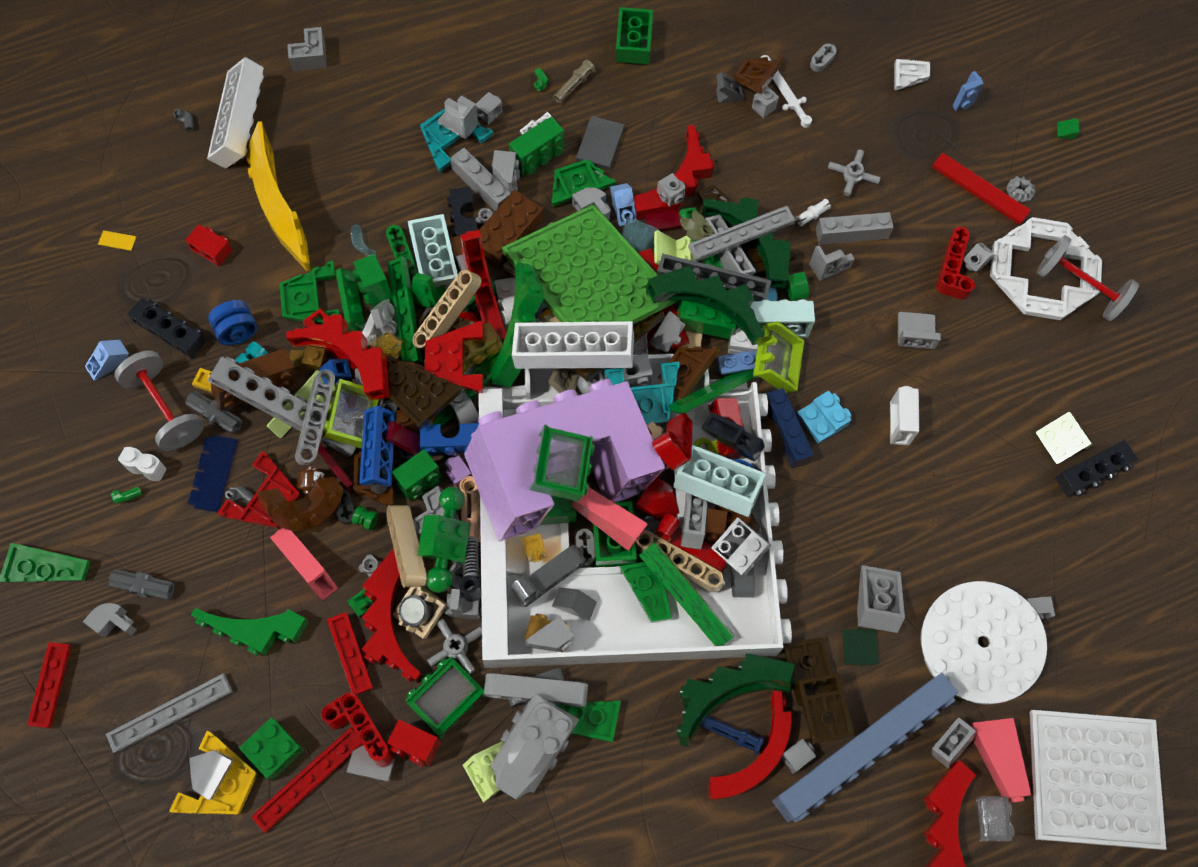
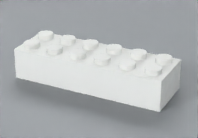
M246 57L227 72L207 157L208 160L224 168H228L232 164L234 165L236 161L244 158L247 153L246 145L250 139L249 131L254 122L253 113L257 108L256 100L260 94L259 87L264 77L262 75L264 67Z
M633 322L515 323L512 359L515 369L633 368Z

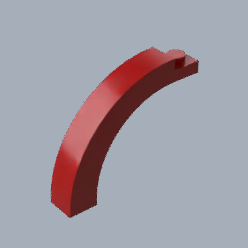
M773 691L770 694L771 730L762 753L751 765L737 773L710 777L708 779L709 801L731 798L750 790L769 775L778 764L787 746L791 729V712H783V709H786V699L782 697V691Z

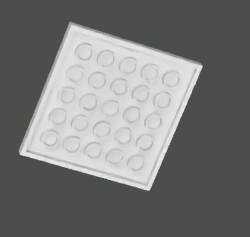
M1031 710L1030 732L1035 839L1166 850L1156 720Z

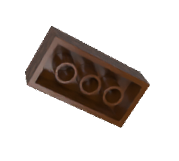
M514 190L479 229L485 260L501 270L508 261L502 252V247L531 234L544 220L543 208Z
M285 348L237 364L242 368H250L260 378H268L278 388L284 387L289 389L293 386L294 366ZM235 373L228 374L232 381L238 380V376ZM211 383V392L220 411L230 410L236 407V405L247 403ZM247 383L249 390H256L255 384ZM269 392L265 393V397L271 395Z

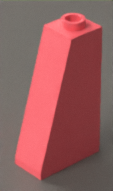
M589 487L587 494L572 504L576 511L628 551L647 526L646 522Z
M282 528L270 537L322 601L338 589L325 569L291 530Z
M1014 718L969 724L970 727L976 730L973 741L1003 799H1011L1012 803L1025 801L1024 797L1030 796L1031 792Z

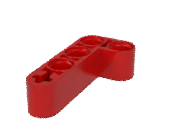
M960 226L954 229L948 240L936 289L941 294L964 300L971 294L975 283L971 278L959 274L969 239V231L965 227Z
M681 413L666 423V433L652 441L655 452L672 470L679 468L692 459L693 424L686 413Z
M666 513L654 534L723 573L728 563L711 548L712 545L703 541L701 549L681 547V522L673 515Z
M345 693L323 708L321 717L329 728L333 730L339 729L350 722L374 763L379 767H387L391 764L393 760L392 752L365 707L354 693ZM355 702L353 707L348 708L350 703ZM337 714L334 719L329 720L332 715ZM365 718L362 724H357L360 719ZM375 735L373 740L367 741L369 736ZM379 748H380V750L382 751V754H383L381 757L379 756L378 752L376 751V750L379 749Z

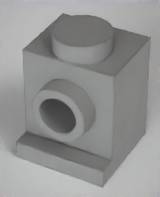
M1051 596L1026 599L1035 609L1040 620H1050L1055 617Z

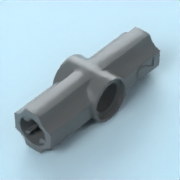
M197 391L190 393L187 397L185 404L201 414L209 423L217 424L231 434L240 430L243 421L226 409L220 411L215 400L211 401Z
M114 569L109 576L110 587L126 590L137 596H152L169 600L174 593L175 584L173 582L156 579L145 573L136 572L134 574Z

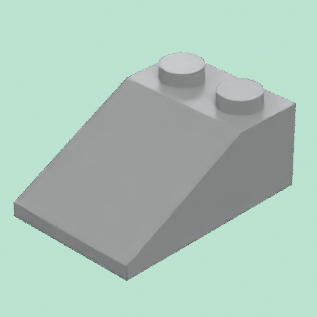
M861 566L857 605L858 626L898 633L905 619L901 572Z

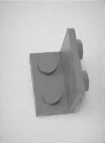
M909 312L898 313V346L924 349L936 348L941 340V333H935V315Z

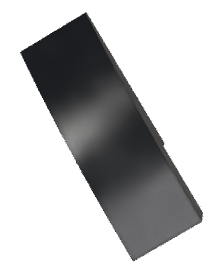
M711 412L701 427L702 430L753 462L757 460L765 447L763 439L746 432L744 427Z

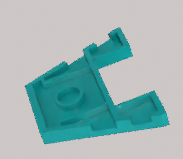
M445 108L420 125L439 172H442L451 165V158L443 150L462 138L438 123V119L445 112ZM478 123V126L471 134L482 144L493 136V131L482 127Z
M679 362L661 364L663 384L630 387L646 424L669 421L671 413L669 404L673 402ZM623 368L604 370L606 378L611 379L613 385L624 382Z

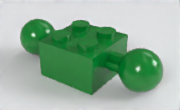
M447 487L439 496L440 506L444 509L443 516L424 515L417 556L436 560L435 567L430 569L426 575L427 587L436 593L444 592L451 586L452 576L449 570H447V563L465 562L471 523L455 519L456 512L465 503V496L457 487Z

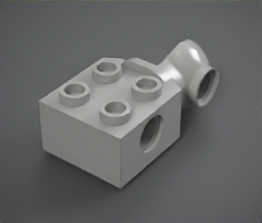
M647 353L633 356V368H623L624 382L627 381L630 387L651 385L653 373ZM604 368L592 379L597 381L607 379L604 370L615 368ZM579 376L578 388L583 394L589 393V387L594 383L586 382Z

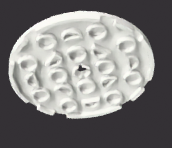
M976 581L960 584L949 589L929 608L921 629V646L924 661L932 676L936 677L943 672L959 692L955 696L973 703L996 704L1018 697L1035 683L1045 664L1047 639L1040 617L1030 603L1021 595L1000 584ZM978 638H988V647L983 648L979 646Z

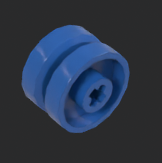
M242 300L224 302L215 307L208 315V321L221 345L232 346L243 343L254 336L258 330V325L251 315L248 304Z

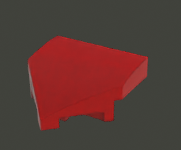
M656 478L647 487L636 506L637 509L655 516V520H659V517H664L666 513L673 516L679 514L672 486L659 478Z

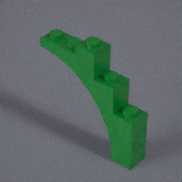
M517 262L515 266V296L509 327L503 346L491 369L492 383L508 388L511 387L521 369H515L512 359L515 323H536L535 313L545 299L543 286L537 282L535 267L521 262Z

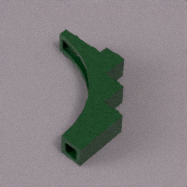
M740 198L738 204L731 201L722 202L715 199H704L701 215L711 217L720 214L724 222L736 226L757 218L758 200ZM774 232L751 240L763 260L766 279L771 280L770 288L785 289L788 281L791 242L773 240Z
M689 265L650 278L645 287L653 304L663 301L684 300L697 302L723 313L737 324L746 334L752 345L760 343L765 336L762 325L758 323L755 312L750 307L754 297L746 284L726 291L725 284L718 275L698 281L696 273L692 271Z
M746 653L744 661H740L738 670L717 666L715 673H711L709 683L687 678L686 685H682L680 690V698H682L684 706L682 712L684 720L682 724L678 725L676 736L679 737L680 745L689 747L692 737L703 719L716 707L729 699L758 690L790 692L795 676V664Z

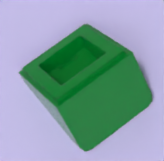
M1074 118L1057 122V138L1075 140L1079 134V119Z

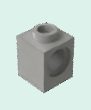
M767 86L762 93L754 95L752 108L762 118H765L776 109L779 96Z
M488 92L476 103L477 117L489 125L502 113V101L500 98Z
M802 739L787 750L781 759L790 771L795 773L816 757V755L813 753L815 752L813 746L808 741L805 742Z

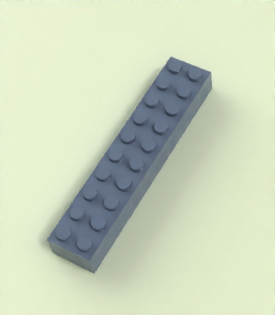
M943 672L785 790L772 802L787 822L793 820L796 823L809 814L807 809L811 808L813 810L826 801L825 795L829 797L843 787L840 785L842 782L845 785L859 775L857 773L858 770L860 772L866 770L875 763L873 758L877 760L892 750L889 747L890 745L894 747L907 738L906 733L910 735L924 725L921 721L925 723L939 714V711L955 701L953 697L959 692Z

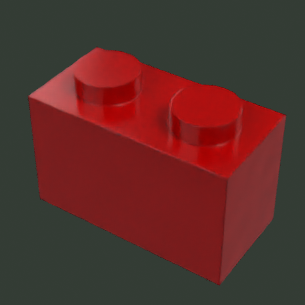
M200 224L185 239L190 250L218 267L232 252L229 245L230 242L226 237L218 236L211 228H205Z

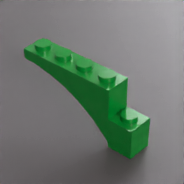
M197 608L191 614L196 619L194 623L203 628H206V626L213 628L212 632L222 638L224 635L230 637L229 641L239 647L242 644L247 646V651L255 656H258L259 653L266 656L277 637L287 644L290 641L296 644L309 623L306 618L289 609L279 615L251 620L223 618Z

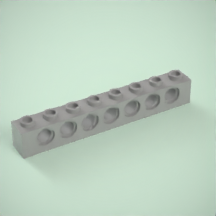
M221 356L208 378V382L301 432L304 419L301 418L300 412H306L307 400L289 394L290 391L286 388H278L268 378H260L250 368H242L236 364L235 360ZM235 373L238 376V380L232 381L228 374ZM247 383L255 384L256 390H249ZM269 392L273 394L274 400H267L265 398V393ZM288 402L292 409L285 410L282 403ZM312 413L311 419L318 422L319 416ZM335 416L332 430H338L342 433L361 438L362 433L359 432L358 428L352 425L347 426L342 423L340 418ZM322 431L321 443L347 457L353 454L355 446L327 438L323 439L324 431ZM306 432V435H308V436L312 437L313 439H315V436H314L313 433H311V432Z

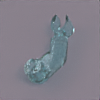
M357 224L351 226L352 245L361 253H364L365 257L372 254L377 257L376 251L368 249V246L363 243L361 227Z

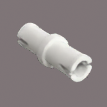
M823 199L815 206L811 205L807 211L796 216V221L801 220L797 222L798 225L802 227L812 219L819 218V215L831 209L830 204L826 205L829 201Z

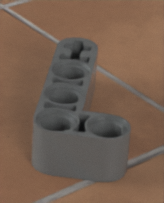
M572 545L530 576L523 575L515 580L511 585L512 592L520 603L527 607L581 568L587 560L577 547Z

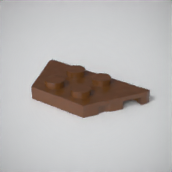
M778 56V60L768 61V57L746 59L734 75L735 82L758 93H762L783 64L784 56Z
M712 346V349L679 347L668 362H679L680 364L673 392V402L691 393L719 354L720 350L718 347ZM661 372L657 378L663 384Z
M362 451L354 454V493L386 506L394 505L393 474L391 486L387 487L383 493H374L370 489V485L364 486L360 484ZM393 452L392 471H394V452Z

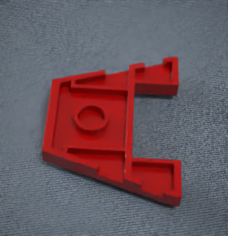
M478 321L425 341V371L430 372L436 377L444 378L452 384H458L465 390L470 389L477 393H483L482 374L463 375L464 341L484 340L483 321Z
M262 451L252 466L268 476L245 508L227 499L217 514L228 519L279 529L280 527L271 520L262 508L258 499V492L278 488L287 501H297L301 498V495L267 454Z

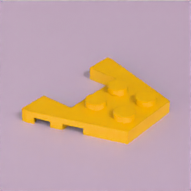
M207 731L199 749L204 752L218 750L233 759L234 762L213 799L208 800L201 795L199 800L178 792L170 812L240 815L258 773L213 733Z

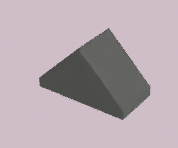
M559 587L552 607L590 621L597 601L579 589Z

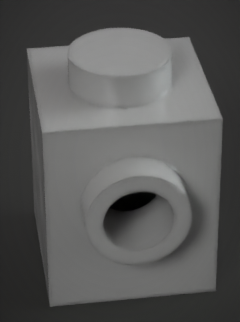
M977 243L963 258V261L970 271L977 272L995 254L983 243Z

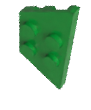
M588 159L556 169L554 171L552 207L572 201V195L585 188H597L602 191L611 186H616V181L613 178L607 177L603 170L595 167Z

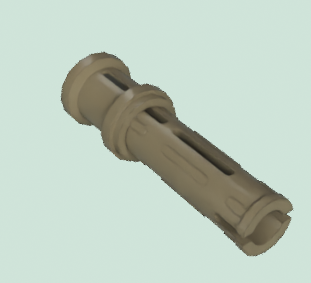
M584 60L582 62L583 65L579 69H575L573 76L553 95V99L557 103L561 104L580 83H584L586 78L596 71L595 66L589 60Z

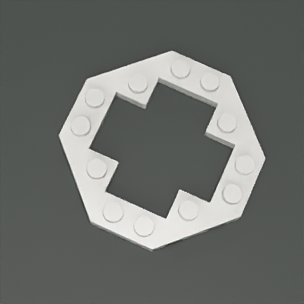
M1032 217L1020 227L1018 226L1003 238L995 241L992 245V252L995 255L991 259L990 277L1025 315L1062 320L1100 293L1099 290L1080 278V288L1064 285L1061 301L1027 295L1028 279L1010 276L1012 249L1029 251L1031 237L1058 241L1062 236L1066 235L1071 238V243L1064 253V258L1081 260V270L1101 282L1102 259L1088 249V244L1071 231L1073 228L1068 223Z

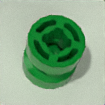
M359 505L353 514L352 523L357 526L362 525L364 529L371 531L378 520L379 514L375 511H368L366 507Z

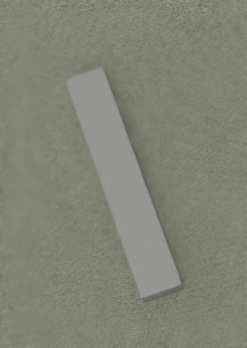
M788 206L692 242L688 244V248L695 262H698L795 223V218Z
M223 673L106 733L113 753L116 754L232 694L233 691L226 675Z

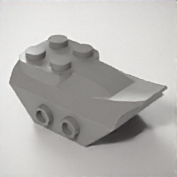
M535 694L521 712L517 711L512 719L513 726L510 730L506 729L501 737L503 742L490 766L495 772L496 787L515 799L529 792L534 793L548 769L552 770L558 760L556 756L559 751L563 752L569 743L567 739L579 719L540 695Z

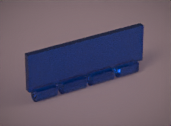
M214 435V438L206 437L202 451L209 454L201 453L197 469L204 472L196 471L192 485L193 488H197L199 491L191 490L188 504L195 505L194 509L218 513L237 446V439Z

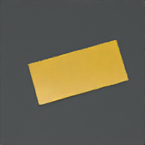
M103 230L98 245L131 251L136 236Z

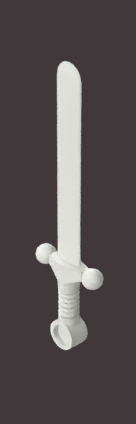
M767 55L761 56V57H768V61L771 60L770 57L767 56ZM777 71L772 79L789 103L784 104L782 109L784 111L794 109L801 119V126L804 128L810 127L812 118L806 115L800 106L802 103L807 102V98L801 97V99L797 100L780 72Z

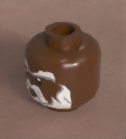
M305 466L304 469L299 471L297 487L303 490V494L308 495L314 486L315 480L324 479V473L320 472V468Z

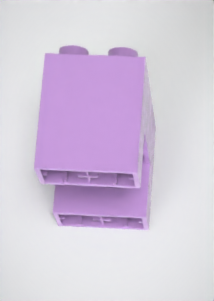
M604 379L589 387L590 392L577 396L576 391L571 389L556 395L553 398L554 403L541 407L538 400H533L520 405L516 409L517 414L503 418L502 413L496 411L486 414L478 420L479 425L476 431L471 434L472 439L464 455L499 542L536 530L554 506L551 495L530 491V486L535 478L533 469L538 460L537 447L541 442L539 432L544 424L550 428L588 437L593 436L592 444L595 445L592 457L590 456L589 463L592 464L591 470L602 496L614 503L643 493L665 469L661 457L652 446L653 439L627 381L613 385L611 379ZM551 439L545 477L579 467L583 446Z

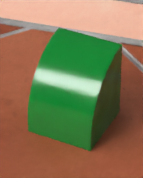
M800 272L788 275L785 289L790 301L808 299L809 287L805 273Z

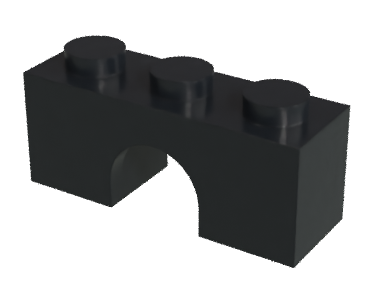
M471 186L449 189L450 197H447L448 208L452 207L453 211L449 212L450 221L455 223V227L452 228L453 237L460 236L468 231H477L476 217H463L465 213L474 211Z

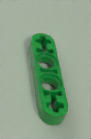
M391 225L387 228L386 235L395 259L402 256L411 262L408 272H411L412 277H414L418 270L403 231L398 225ZM393 232H396L398 236L397 241H395L394 235H392ZM404 246L405 250L399 253L396 251V248Z

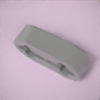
M832 44L823 45L812 57L811 69L816 72L824 70L834 59L836 47Z
M581 529L576 534V547L582 555H584V550H587V555L591 558H588V562L582 567H590L595 559L594 536L590 530ZM583 534L590 538L587 539V546H583V540L579 539L582 538Z

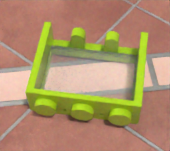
M779 321L762 325L765 336L758 343L753 376L763 378L777 389L784 388L786 393L797 391L804 340Z
M339 379L333 386L322 438L362 449L364 411L377 406L380 399L370 401L364 393L362 385Z

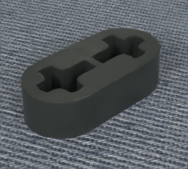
M343 488V496H346L344 497L345 504H342L340 501L336 512L342 524L351 525L353 524L352 517L355 508L348 490ZM344 509H347L349 514H351L349 519L343 517L345 516Z

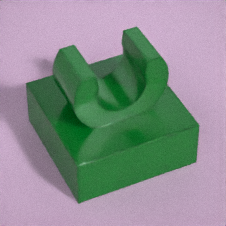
M364 589L347 601L359 618L374 603L364 595Z

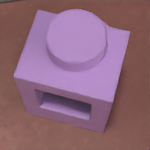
M459 455L445 461L444 464L447 467L445 473L453 481L454 487L460 488L461 480L467 476H472V473Z

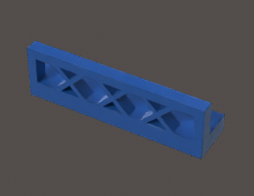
M378 405L364 411L360 484L367 486L377 483L389 487L392 481L394 444L389 441L385 443L382 439V432L387 437L388 425L390 422L395 421V412ZM383 415L388 416V424H387V425L385 424V422H384V420H383ZM381 450L386 455V461H383L381 457ZM380 469L383 470L385 479L379 478Z

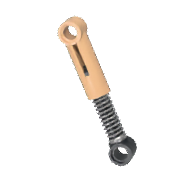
M467 476L461 480L459 485L460 490L465 496V503L461 508V521L471 523L465 562L463 563V578L460 580L459 588L465 600L474 602L482 596L478 574V543L481 542L480 493L473 476ZM475 586L473 590L467 591L469 587Z

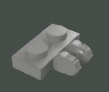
M389 299L383 300L371 310L376 329L381 328L384 337L390 339L397 333V324L392 320L395 317V309Z

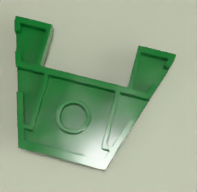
M333 261L327 262V265L323 267L313 268L307 274H300L279 283L282 317L284 320L302 322L319 309L317 281L336 279ZM339 309L323 311L329 317L334 314L340 315ZM319 316L313 322L315 324H323V318Z

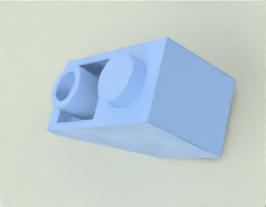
M627 183L611 186L612 204L619 226L636 223L632 188Z
M121 340L100 341L85 367L92 379L98 380L117 369L129 353Z

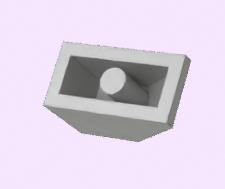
M558 616L529 637L525 644L529 648L555 652L560 649L565 651L573 644L574 634L563 619Z

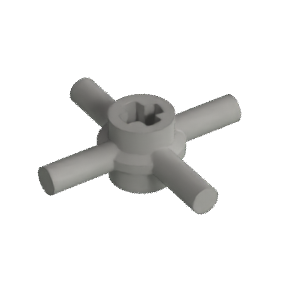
M858 150L855 160L846 166L830 162L828 165V169L843 173L844 179L847 182L843 193L845 196H850L854 184L862 179L876 184L880 181V177L865 173L864 167L861 164L864 155L863 150Z
M444 619L439 620L436 624L446 640L443 644V650L427 659L430 666L432 667L446 657H452L453 659H459L468 674L473 673L475 669L467 658L466 653L468 643L482 635L481 627L463 637L459 634H452ZM456 643L459 645V649L453 648L452 644Z

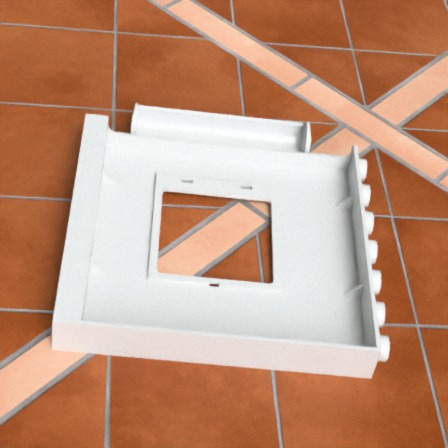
M674 354L648 355L653 373L651 385L661 384L657 378L661 373V364L668 363ZM554 368L525 369V386H511L510 388L504 386L484 387L483 393H479V419L486 414L500 411L503 418L517 414L516 409L520 405L533 400H538L541 407L554 403L553 398L559 392L548 383ZM707 369L690 394L720 379L709 380V370ZM746 382L689 410L695 413L692 423V445L699 438L717 441L701 428L710 415L708 405L716 399L737 398L742 423L746 432L763 439L765 445L755 462L744 456L740 458L750 463L756 470L766 473L762 488L751 512L760 526L758 534L772 546L754 565L755 596L753 598H733L730 564L727 565L722 573L723 585L718 592H710L688 580L733 633L734 637L723 646H714L666 587L672 619L651 623L621 572L620 566L579 568L532 604L524 607L512 592V583L523 575L530 576L569 547L568 523L539 525L536 530L499 542L480 496L482 659L485 668L745 657L746 653L756 656H777L783 649V644L791 643L790 620L780 619L779 604L787 603V584L785 579H776L775 570L776 564L783 563V546L781 540H772L771 526L779 525V507L777 502L769 503L767 490L775 488V469L773 465L765 466L764 452H771L770 429H761L760 417L767 416L768 400L766 393L758 394L756 382H752L750 388H747ZM702 444L701 448L706 450V446ZM679 468L674 470V477H676ZM556 475L553 479L566 478V475ZM675 488L676 503L679 510L677 518L681 522L680 527L683 528L686 492ZM707 501V508L715 509L716 504ZM680 558L681 561L678 565L684 563V560L682 558ZM693 568L691 570V572L695 575H698L702 572L699 568ZM715 577L708 580L713 585L719 583V580ZM559 587L579 589L597 601L590 621L552 607ZM536 613L543 614L550 621L560 616L567 622L568 626H571L570 630L574 634L573 644L563 652L527 647L524 638L531 615L535 616Z

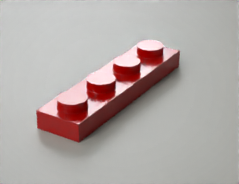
M347 612L327 619L351 692L357 696L372 690L373 686Z
M48 642L27 726L51 729L71 645Z

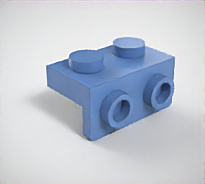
M976 71L971 72L967 83L962 85L953 104L955 111L967 109L974 104L984 84Z
M755 351L718 356L716 362L717 372H721L724 375L754 370L756 361Z

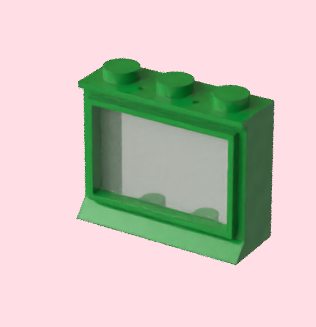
M544 424L539 432L541 442L537 447L538 460L533 469L535 478L530 486V491L579 501L588 492L589 483H586V478L590 475L592 467L589 459L590 456L592 457L595 445L592 444L593 436L588 437L550 428Z
M452 657L448 660L446 658L437 665L438 669L433 674H427L422 680L423 684L418 689L416 687L407 694V699L405 700L440 739L444 737L443 734L451 726L454 727L459 722V718L466 711L469 712L474 707V703L481 696L485 697L484 689Z

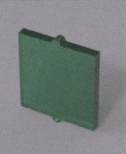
M858 627L857 629L842 630L845 665H860V667L864 665H879L876 629H861Z

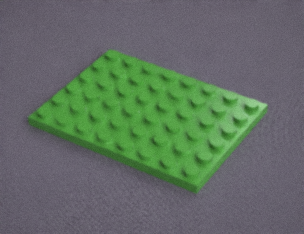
M594 204L502 247V252L514 267L517 262L530 264L535 267L537 282L543 286L545 297L543 302L560 322L632 321L635 324L677 302V300L653 304L645 287L650 278L658 275Z

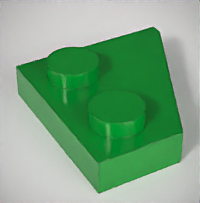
M417 273L412 280L413 303L433 309L440 300L431 276Z

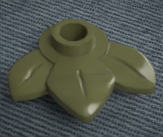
M695 210L692 212L691 219H680L682 227L687 231L686 235L692 240L698 241L713 234L712 227Z

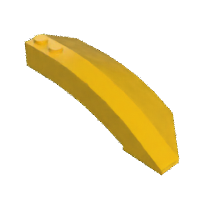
M260 121L257 123L248 144L249 153H246V158L251 168H248V174L250 179H253L260 205L273 232L280 243L308 272L311 269L307 240L296 211H291L279 191L273 150L263 123Z

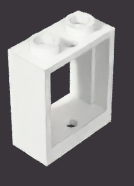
M903 386L898 388L890 401V444L910 445L919 433L918 389Z

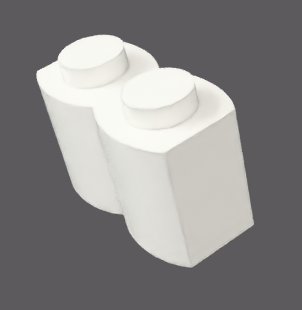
M125 447L118 458L128 471L134 474H143L152 481H160L166 471V467L157 457L151 454H142L133 447Z

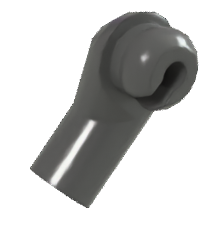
M175 109L173 112L174 117L184 123L186 131L192 132L194 130L192 115L184 110Z
M243 486L233 487L225 492V497L229 500L244 499L248 503L254 496Z

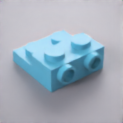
M830 391L814 399L811 404L796 414L818 444L841 431L851 422L850 411L847 408L843 409L839 404V397L835 393L831 394Z

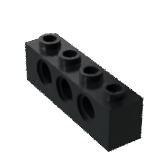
M141 298L127 314L133 323L190 359L206 343L202 337L203 333L195 327L193 329L190 328L181 318L177 320L167 309L161 310L158 304L152 300L147 301Z
M1123 440L1062 471L1055 479L1067 497L1074 494L1077 497L1085 493L1086 488L1089 486L1093 489L1102 484L1101 480L1106 478L1109 481L1118 475L1117 472L1122 470L1124 473L1134 467L1132 464L1138 458L1127 442Z

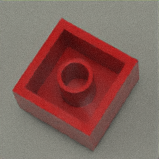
M399 719L387 744L391 747L390 751L401 758H404L406 755L410 757L409 760L412 763L423 768L424 764L430 767L441 742L437 737Z

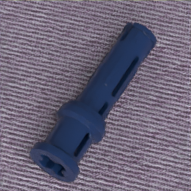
M709 716L704 718L700 727L737 742L736 745L738 747L743 746L754 751L756 755L764 739L762 736L757 737L748 733L746 729H736Z

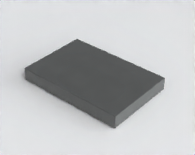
M591 116L577 153L576 161L588 159L594 166L610 170L624 130V124Z

